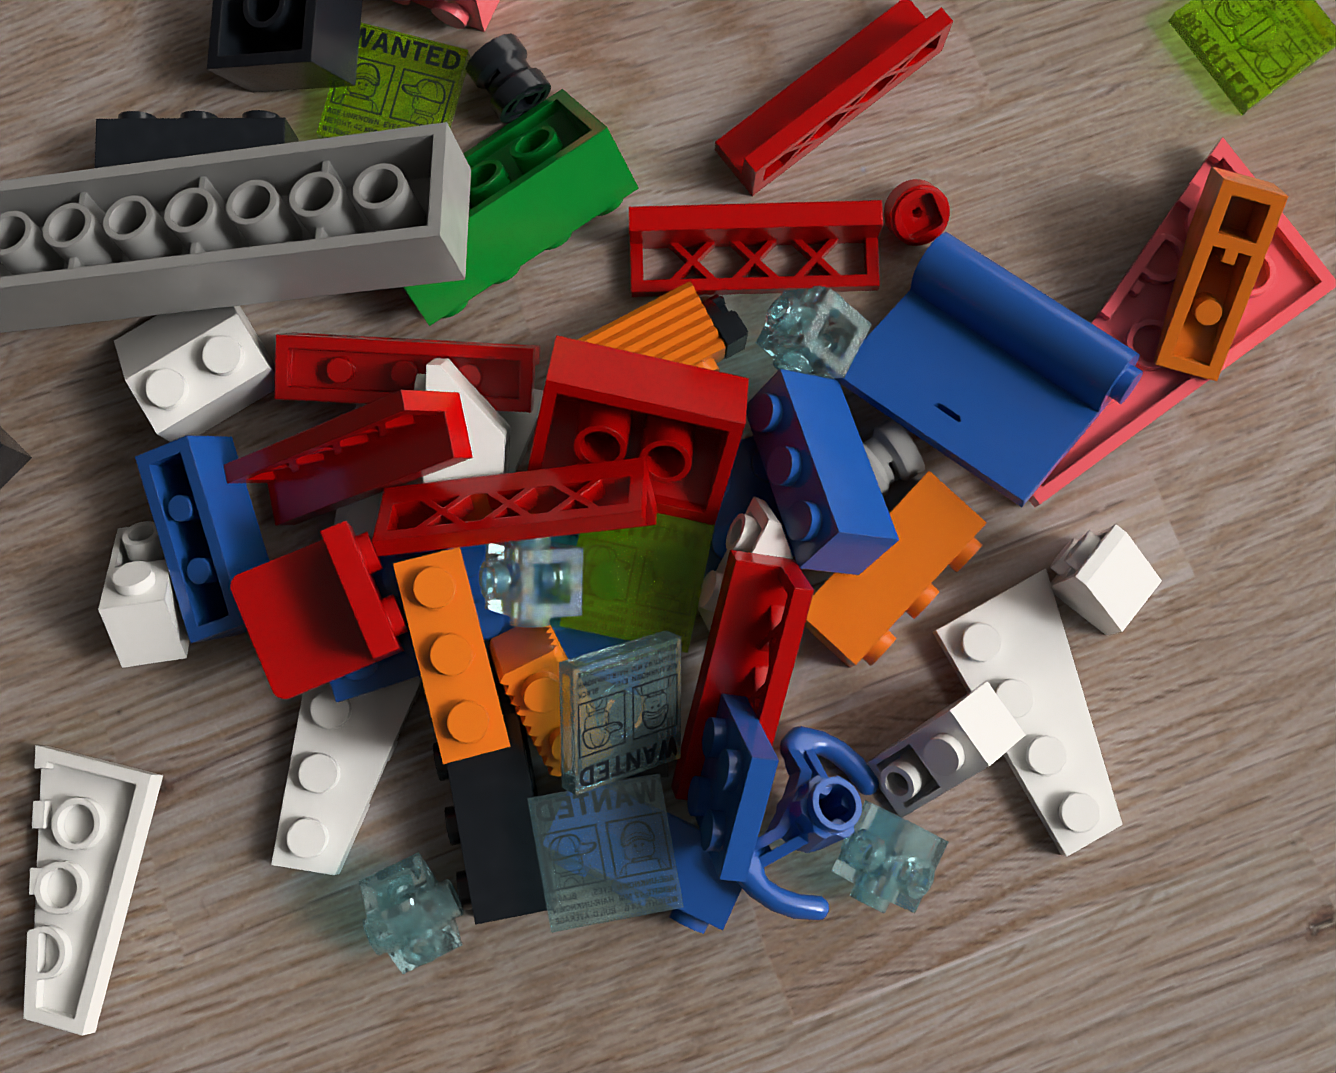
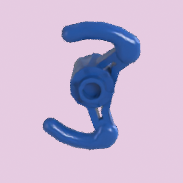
M797 726L788 731L780 742V754L784 759L785 768L789 775L783 797L777 804L776 813L765 834L757 839L746 882H736L751 898L770 911L793 919L822 920L829 912V904L825 898L818 895L798 894L781 888L767 878L765 867L795 850L811 853L828 847L853 834L854 825L862 814V803L858 791L863 795L874 794L879 787V780L864 758L844 741L821 730ZM817 755L836 765L847 775L853 785L838 775L828 777ZM780 838L785 841L784 844L773 850L769 846V844Z

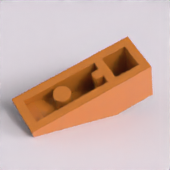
M1211 166L1187 233L1154 358L1155 365L1218 381L1289 197L1274 183Z

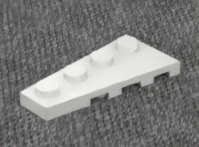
M1047 570L1039 571L933 631L932 633L967 693L988 682L1024 732L1025 736L1003 755L1060 854L1068 857L1123 825Z
M35 745L34 768L41 769L40 801H33L32 828H38L37 868H30L29 895H35L34 929L27 932L23 1019L83 1036L95 1033L163 775L50 746Z

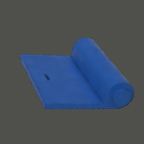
M944 232L932 242L920 259L914 271L908 293L834 372L833 379L839 380V383L1014 503L1023 507L1113 399L1122 404L1128 398L1141 379L1143 371L1135 367L1140 356L1139 353L948 232Z

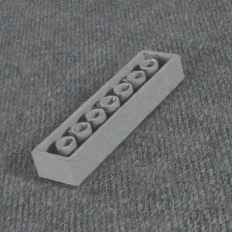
M443 122L0 181V333L465 280L471 168L448 123Z

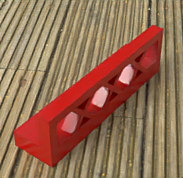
M900 0L715 141L716 153L748 192L754 196L939 54L944 47L953 20L942 7L928 18H925L911 0Z
M882 200L629 207L632 297L662 296L688 282L693 284L698 295L878 291L880 287L878 236L883 226ZM864 243L865 274L840 275L823 258L837 244ZM812 244H824L817 253L809 246ZM776 245H792L808 262L795 276H778L762 260ZM746 246L762 247L754 254ZM701 247L693 256L684 249ZM714 247H731L747 263L732 278H716L700 262ZM669 248L685 263L671 279L644 280L643 249ZM815 267L824 274L807 276ZM755 269L763 277L746 276ZM692 270L701 277L698 279H684Z
M298 332L276 334L275 399L368 404L399 390H414L417 374H426V364L435 358L449 359L496 411L531 413L534 407L535 366L540 364V345Z
M399 390L224 464L227 483L268 484L275 525L279 526L299 524L384 492V488L405 484L471 459L473 456L459 392Z
M645 457L384 488L372 543L377 556H387L656 525L657 504Z
M730 550L671 784L676 799L687 800L692 778L694 776H701L705 760L702 750L704 726L709 717H716L721 694L746 696L768 740L773 746L814 593L813 587L794 559Z

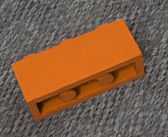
M930 471L919 480L889 513L899 541L859 575L834 572L812 597L805 628L849 668L856 666L861 659L872 666L897 639L889 631L893 624L905 612L915 619L940 592L932 584L947 566H950L957 573L983 545L974 536L987 522Z
M452 548L393 563L443 764L511 747L461 548Z

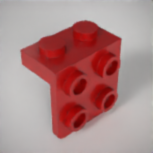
M347 521L321 530L323 540L239 573L231 581L230 588L270 687L278 698H293L404 651L398 636L409 632V629L394 594L382 598L372 573L383 569L370 535L368 531L356 535L353 527Z

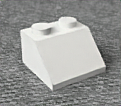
M240 306L157 315L114 340L126 383L157 435L169 442L187 435L199 436L275 390V363Z

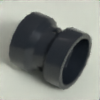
M512 33L503 34L484 44L473 54L466 66V71L475 85L488 91L491 96L490 106L499 120L504 123L512 122L543 102L551 91V85L541 70L530 67L526 61L527 50L518 37Z

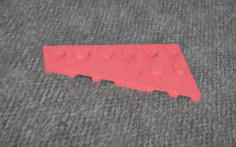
M1223 137L1209 153L1091 322V324L1140 354L1135 367L1143 371L1141 379L1122 404L1113 399L1030 497L1029 501L1034 508L1210 380L1155 365L1154 358L1189 226L1211 166L1255 178ZM1283 212L1222 370L1336 287L1334 276Z

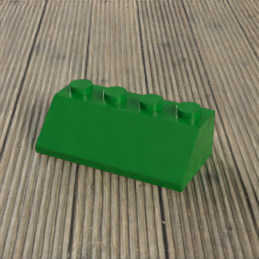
M561 89L464 152L463 154L471 168L465 280L402 288L427 324L431 326L441 318H449L458 314L466 307L470 299L491 285L500 284L511 279L517 274L523 264L544 250H551L561 246L570 238L573 231L596 216H603L617 209L623 202V199L639 189L608 127L565 90Z

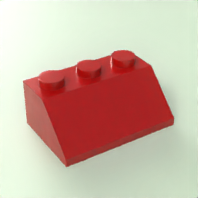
M556 335L527 471L645 457L658 514L715 526L746 424L749 378Z

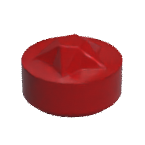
M912 179L899 184L889 194L884 206V220L887 228L899 240L912 246H921L934 241L945 230L950 217V206L944 193L933 184L921 179Z

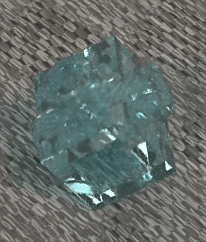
M813 286L812 289L783 290L781 295L770 305L765 317L766 324L755 343L774 358L773 366L777 370L784 369L824 378H845L872 324L831 288Z
M551 537L486 544L485 561L482 563L479 572V585L481 593L485 598V609L510 616V625L516 627H544L550 625V618L582 615L583 548L551 541Z
M865 800L862 806V814L854 825V833L843 840L841 852L831 872L854 883L849 896L882 913H886L891 902L915 914L922 897L933 884L935 870L949 842Z
M419 852L359 881L367 918L363 919V927L369 943L377 955L380 956L387 952L402 974L430 963L436 958L463 945L455 920L464 915L458 894L449 879L438 882Z

